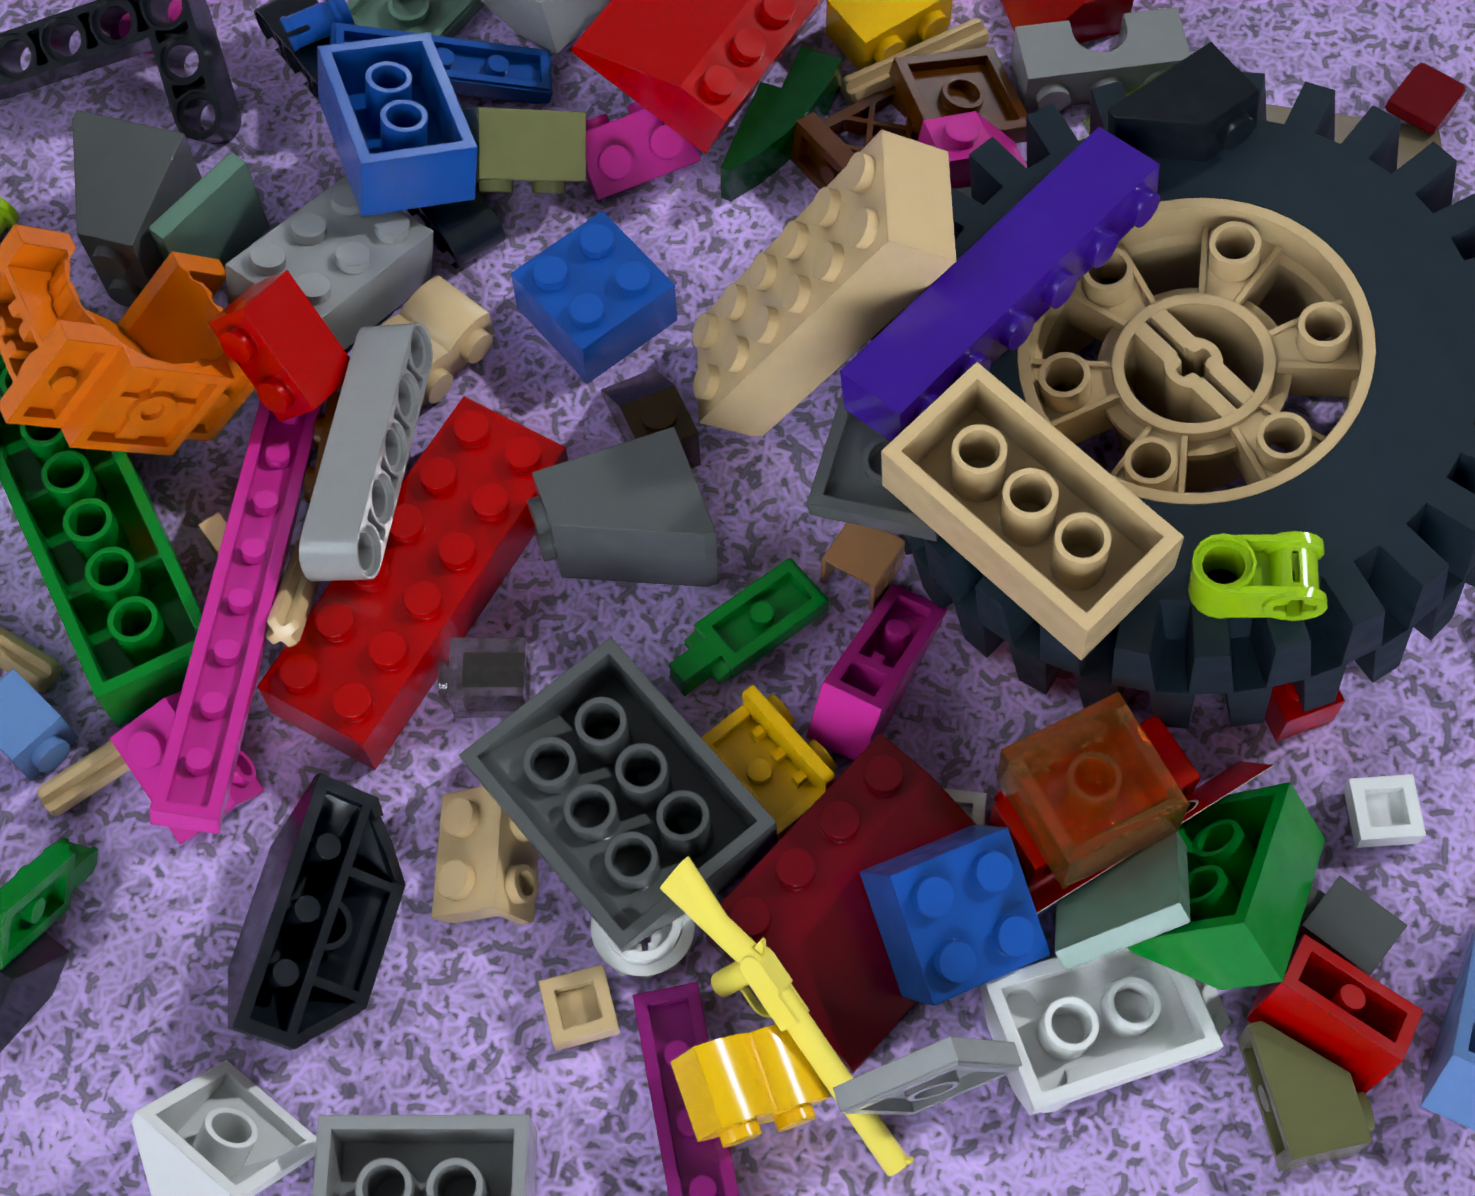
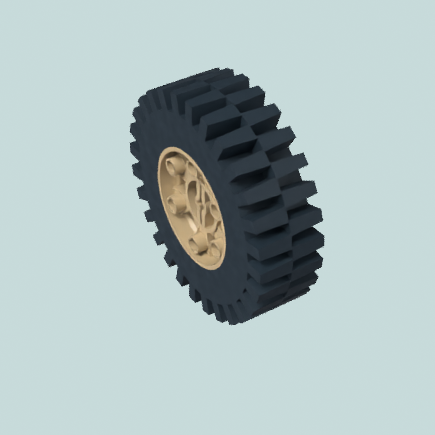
M1242 72L1259 90L1257 127L1247 140L1234 149H1223L1207 161L1150 157L1160 164L1157 191L1160 195V202L1152 218L1140 228L1134 226L1118 242L1111 258L1099 268L1093 266L1076 283L1075 289L1068 300L1057 309L1051 307L1034 323L1033 329L1026 341L1015 350L1008 349L991 365L989 371L1074 444L1115 427L1117 442L1123 457L1110 474L1184 536L1175 568L1094 649L1080 660L941 536L938 535L936 542L898 534L900 538L905 540V555L913 553L922 586L938 608L947 607L954 603L965 640L986 658L1006 640L1019 681L1045 695L1062 669L1075 674L1085 711L1115 719L1124 689L1127 687L1149 691L1154 717H1160L1166 727L1188 729L1195 694L1224 693L1230 726L1235 727L1263 723L1273 687L1292 682L1305 713L1335 702L1347 663L1353 660L1372 683L1399 667L1413 627L1431 641L1453 618L1464 584L1467 583L1475 587V193L1452 204L1457 160L1434 141L1397 169L1400 119L1374 105L1341 144L1335 142V90L1305 81L1285 124L1267 121L1265 74ZM1122 81L1091 88L1089 135L1098 127L1108 132L1107 109L1127 97ZM1054 103L1026 116L1027 168L993 136L969 154L972 198L951 186L956 261L1085 140L1078 141ZM904 308L895 318H893L885 327H883L875 336H873V337L871 338V341H872L876 336H878V335H879L894 319H896L906 308ZM1097 338L1103 342L1097 361L1084 360L1081 356L1077 355L1094 339ZM1135 395L1141 398L1155 413L1143 406ZM1288 395L1341 397L1345 409L1341 419L1327 437L1311 429L1307 421L1301 416L1292 412L1282 411L1287 402ZM1276 444L1289 453H1279L1268 446ZM1241 476L1247 484L1229 490L1186 493V491H1205L1218 488L1233 482ZM1299 531L1309 532L1323 539L1325 554L1318 560L1319 590L1323 591L1327 596L1328 609L1315 618L1298 621L1274 618L1217 619L1199 612L1190 601L1188 587L1194 550L1201 541L1211 535L1222 533L1231 535H1261ZM1217 569L1206 573L1209 579L1220 584L1233 583L1238 580L1228 570Z

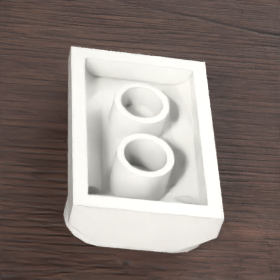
M1127 947L1065 970L1058 957H1054L1014 970L980 986L987 1026L992 1039L1015 1042L1022 1066L1018 1067V1071L1008 1074L1007 1078L1013 1092L1029 1116L1040 1112H1056L1075 1100L1220 1051L1223 1048L1221 1036L1226 1027L1231 1023L1216 988L1129 951Z

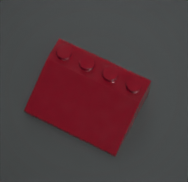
M881 733L720 903L728 917L756 943L763 937L766 939V946L774 952L792 978L791 984L810 1010L808 1013L843 1064L854 1073L918 1002L901 996L859 872L969 826L977 825L926 770ZM706 934V940L730 963L735 961Z

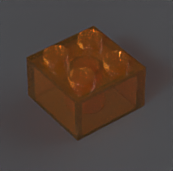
M1119 692L1001 749L996 778L1062 890L1177 832L1190 805Z

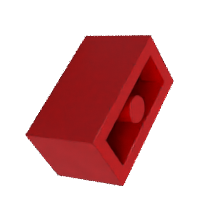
M288 270L253 284L208 322V325L219 338L223 351L238 364L257 390L258 398L262 404L272 411L280 422L314 411L344 382L350 357Z
M1304 934L1293 946L1283 982L1262 985L1245 1020L1250 1023L1263 1021L1351 1074L1356 1091H1363L1366 1094L1404 1061L1423 1010Z

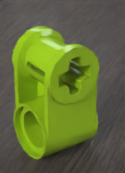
M1299 531L1261 535H1231L1225 533L1211 535L1201 541L1194 550L1188 587L1190 601L1199 612L1217 619L1274 618L1298 621L1315 618L1328 609L1327 596L1323 591L1319 590L1318 560L1325 554L1323 539L1318 535ZM1217 569L1228 570L1238 580L1233 583L1220 584L1209 579L1206 573Z

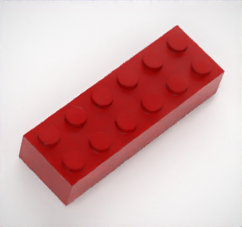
M463 396L402 482L378 575L374 579L331 581L309 612L300 641L294 646H285L258 684L257 688L271 713L376 770L535 535L533 530L535 525L527 503V499L537 496L532 472L568 461L566 447Z

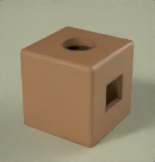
M846 523L822 557L821 582L825 584L835 568L842 570L871 587L869 609L873 611L902 568L905 540L889 531Z

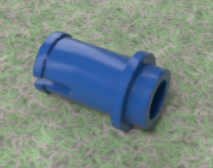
M325 0L286 17L282 16L279 18L286 33L305 25L308 26L305 30L287 36L294 52L300 50L299 48L330 36L332 22L355 25L345 0Z

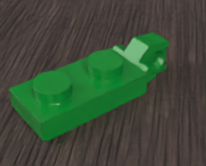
M787 558L694 624V632L684 640V645L688 650L668 665L670 668L669 679L684 697L711 677L718 685L724 683L730 677L733 679L827 612L830 600L792 558Z
M63 837L43 849L42 854L28 865L22 866L15 876L0 888V970L70 909L72 891L93 873L97 865L98 848L94 846L89 848L69 842L68 838Z

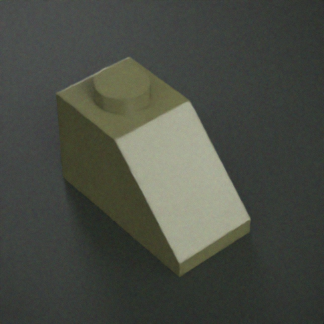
M1263 1021L1247 1025L1238 1036L1237 1041L1278 1171L1358 1154L1373 1142L1370 1132H1373L1375 1129V1120L1371 1104L1363 1091H1356L1351 1074Z

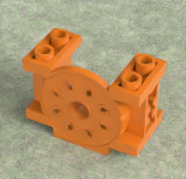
M14 224L0 244V354L13 381L0 399V411L5 423L61 428L69 448L173 456L185 440L208 441L215 438L255 389L238 364L223 351L219 338L208 325V322L223 310L221 306L216 305L213 299L215 293L226 281V271L220 259L171 251L116 324L101 315L86 310L82 306L75 286L70 281V258L76 246L69 233Z

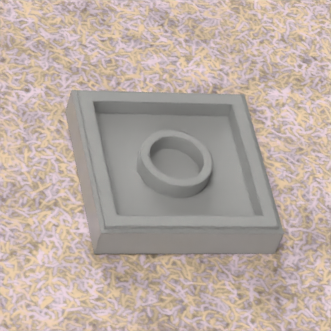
M949 1036L835 1086L833 1090L840 1112H845L846 1114L911 1116L1018 1071V1067L1022 1066V1062L1015 1042Z

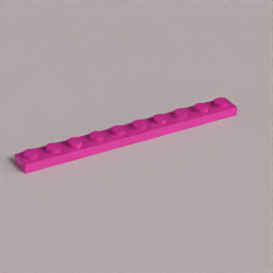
M261 401L259 402L150 805L151 825L215 834L220 833L267 642V637L265 636L269 626L267 619L282 581L304 491L305 473L310 466L315 446L314 423L317 415L323 413L325 401L314 411L282 422Z

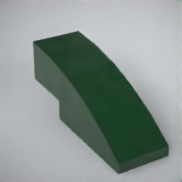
M800 46L782 88L760 82L720 167L722 199L735 200L761 184L790 160L797 120L813 112L821 120L826 118L840 92L842 58Z

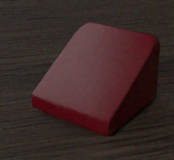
M1419 63L1397 88L1384 108L1387 109V112L1429 135L1435 134L1452 117L1466 92V86L1426 63Z

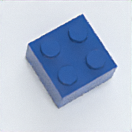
M603 211L511 273L518 310L587 384L678 320L675 284Z
M972 825L859 872L903 998L935 1006L1051 955L1008 827Z

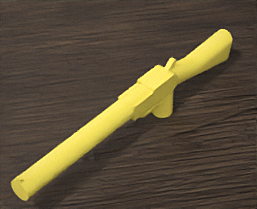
M687 856L673 870L660 889L735 960L712 974L711 985L713 990L723 998L740 990L757 1014L765 1018H772L781 1032L787 1030L837 1102L833 1087L854 1078L808 1013L810 1010L791 984L792 978L774 952L766 946V939L763 937L756 943L728 917L690 857ZM748 985H749V986L751 987V989L754 991V993L756 994V996L758 997V999L760 1000V1002L762 1003V1005L759 1003V1001L757 1000V998L754 996V994L752 993V991L750 990V988L748 987ZM844 1112L888 1177L897 1174L914 1161L913 1157L905 1154L879 1115L846 1114Z

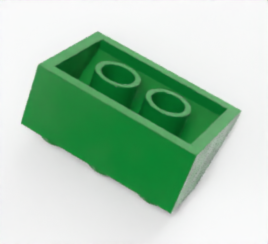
M1291 782L1228 794L1174 828L1178 830L1187 846L1191 921L1188 924L1127 947L1129 951L1219 990L1283 982L1325 843L1324 836Z

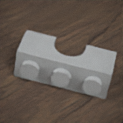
M1178 8L1123 14L1116 45L1117 48L1107 52H1096L1081 46L1074 38L1069 20L1015 27L1010 60L1019 98L1026 111L1038 110L1052 103L1055 104L1059 111L1070 105L1091 103V88L1117 81H1122L1126 96L1190 56Z

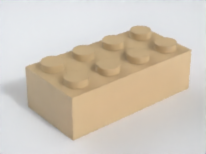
M978 362L968 369L881 451L882 485L1080 660L1094 649L1175 568L1184 536Z

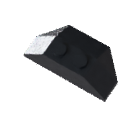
M321 773L315 775L270 847L229 964L228 1029L287 1050H295L309 1042V1040L334 1028L367 1008L406 886L392 840L381 818L384 814L378 797Z

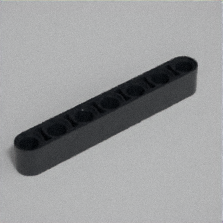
M271 0L256 8L254 15L267 40L273 38L279 48L275 50L295 74L298 72L303 74L307 79L304 85L319 102L317 46L330 45V36L299 48L300 50L294 52L287 36L305 30L308 26L305 25L286 33L279 19L282 16L286 17L318 4V0ZM476 189L474 200L407 210L411 216L417 214L425 223V226L433 230V243L442 254L446 251L449 252L456 261L451 264L455 269L460 268L505 240V233L499 219Z

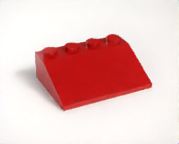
M611 0L576 41L570 52L706 154L756 91L760 82H763L816 14L824 0Z

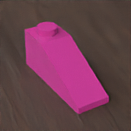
M892 584L823 681L806 738L816 740L833 752L855 760L880 733H884L948 608H938L934 602Z

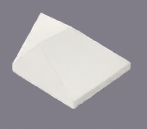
M228 1060L135 1112L131 1120L151 1196H255L314 1157L316 1151L317 1137Z

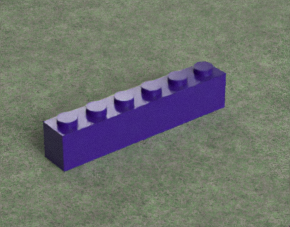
M1098 127L840 370L844 409L891 442L976 362L990 371L991 365L1008 349L1015 350L1026 341L1033 329L1034 323L1051 307L1057 309L1068 300L1075 289L1076 283L1093 266L1099 268L1111 258L1118 242L1134 226L1140 228L1152 218L1160 202V195L1157 193L1160 164L1101 127Z

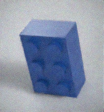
M430 32L317 46L319 102L361 217L475 199L478 147Z

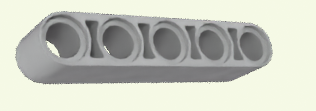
M421 323L362 327L356 335L299 542L301 569L305 577L310 581L374 579L379 573L432 366L433 353L430 335L427 328Z

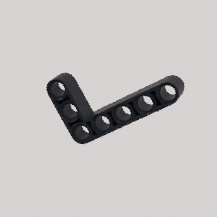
M96 0L0 33V100L153 50L174 122L178 130L184 133L187 138L211 144H223L235 138L242 123L241 112L206 0H181V14L173 22L170 21L168 16V8L172 0ZM129 13L131 28L129 33L121 38L118 29L119 22L124 15ZM78 30L81 36V44L77 52L72 55L69 42L73 33ZM28 47L31 52V61L26 70L23 71L20 59L23 51ZM196 50L199 59L198 68L194 74L188 77L184 67L185 59L190 52ZM212 104L215 110L214 124L205 131L201 125L200 117L203 109L207 105Z

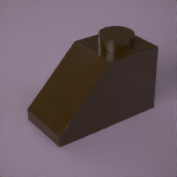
M649 370L601 389V394L625 442L674 427L691 469L701 465L699 432L675 384L657 370Z

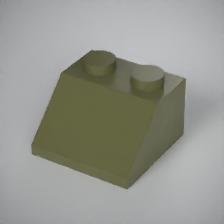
M485 107L462 110L478 147L476 181H479V192H513V182H532V193L565 194L566 183L586 182V112Z

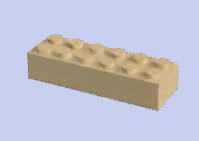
M881 129L861 151L856 152L850 158L847 166L827 187H823L818 191L814 200L795 220L787 223L781 235L764 252L759 253L755 257L752 265L734 283L726 287L723 295L709 310L699 315L692 334L693 345L697 347L698 370L693 382V394L695 398H698V423L749 436H764L956 262L948 151Z

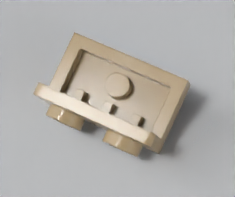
M483 786L443 794L431 918L443 923H461L500 916L519 925L532 923L534 921L535 898L538 893L537 850Z

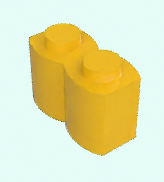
M776 1024L749 1033L730 1035L694 1046L670 1062L697 1141H706L719 1137L723 1148L746 1142L761 1135L760 1125L774 1121L777 1131L782 1132L808 1123L816 1118L813 1107L832 1097L787 1030L781 1032Z

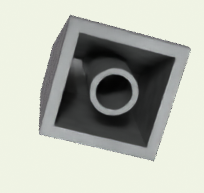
M76 110L72 118L77 235L108 296L118 304L130 307L164 262L149 231V226L202 177L184 133Z
M674 427L532 472L537 496L527 499V503L535 525L533 527L534 534L544 562L555 559L562 578L709 587L719 583L716 530Z

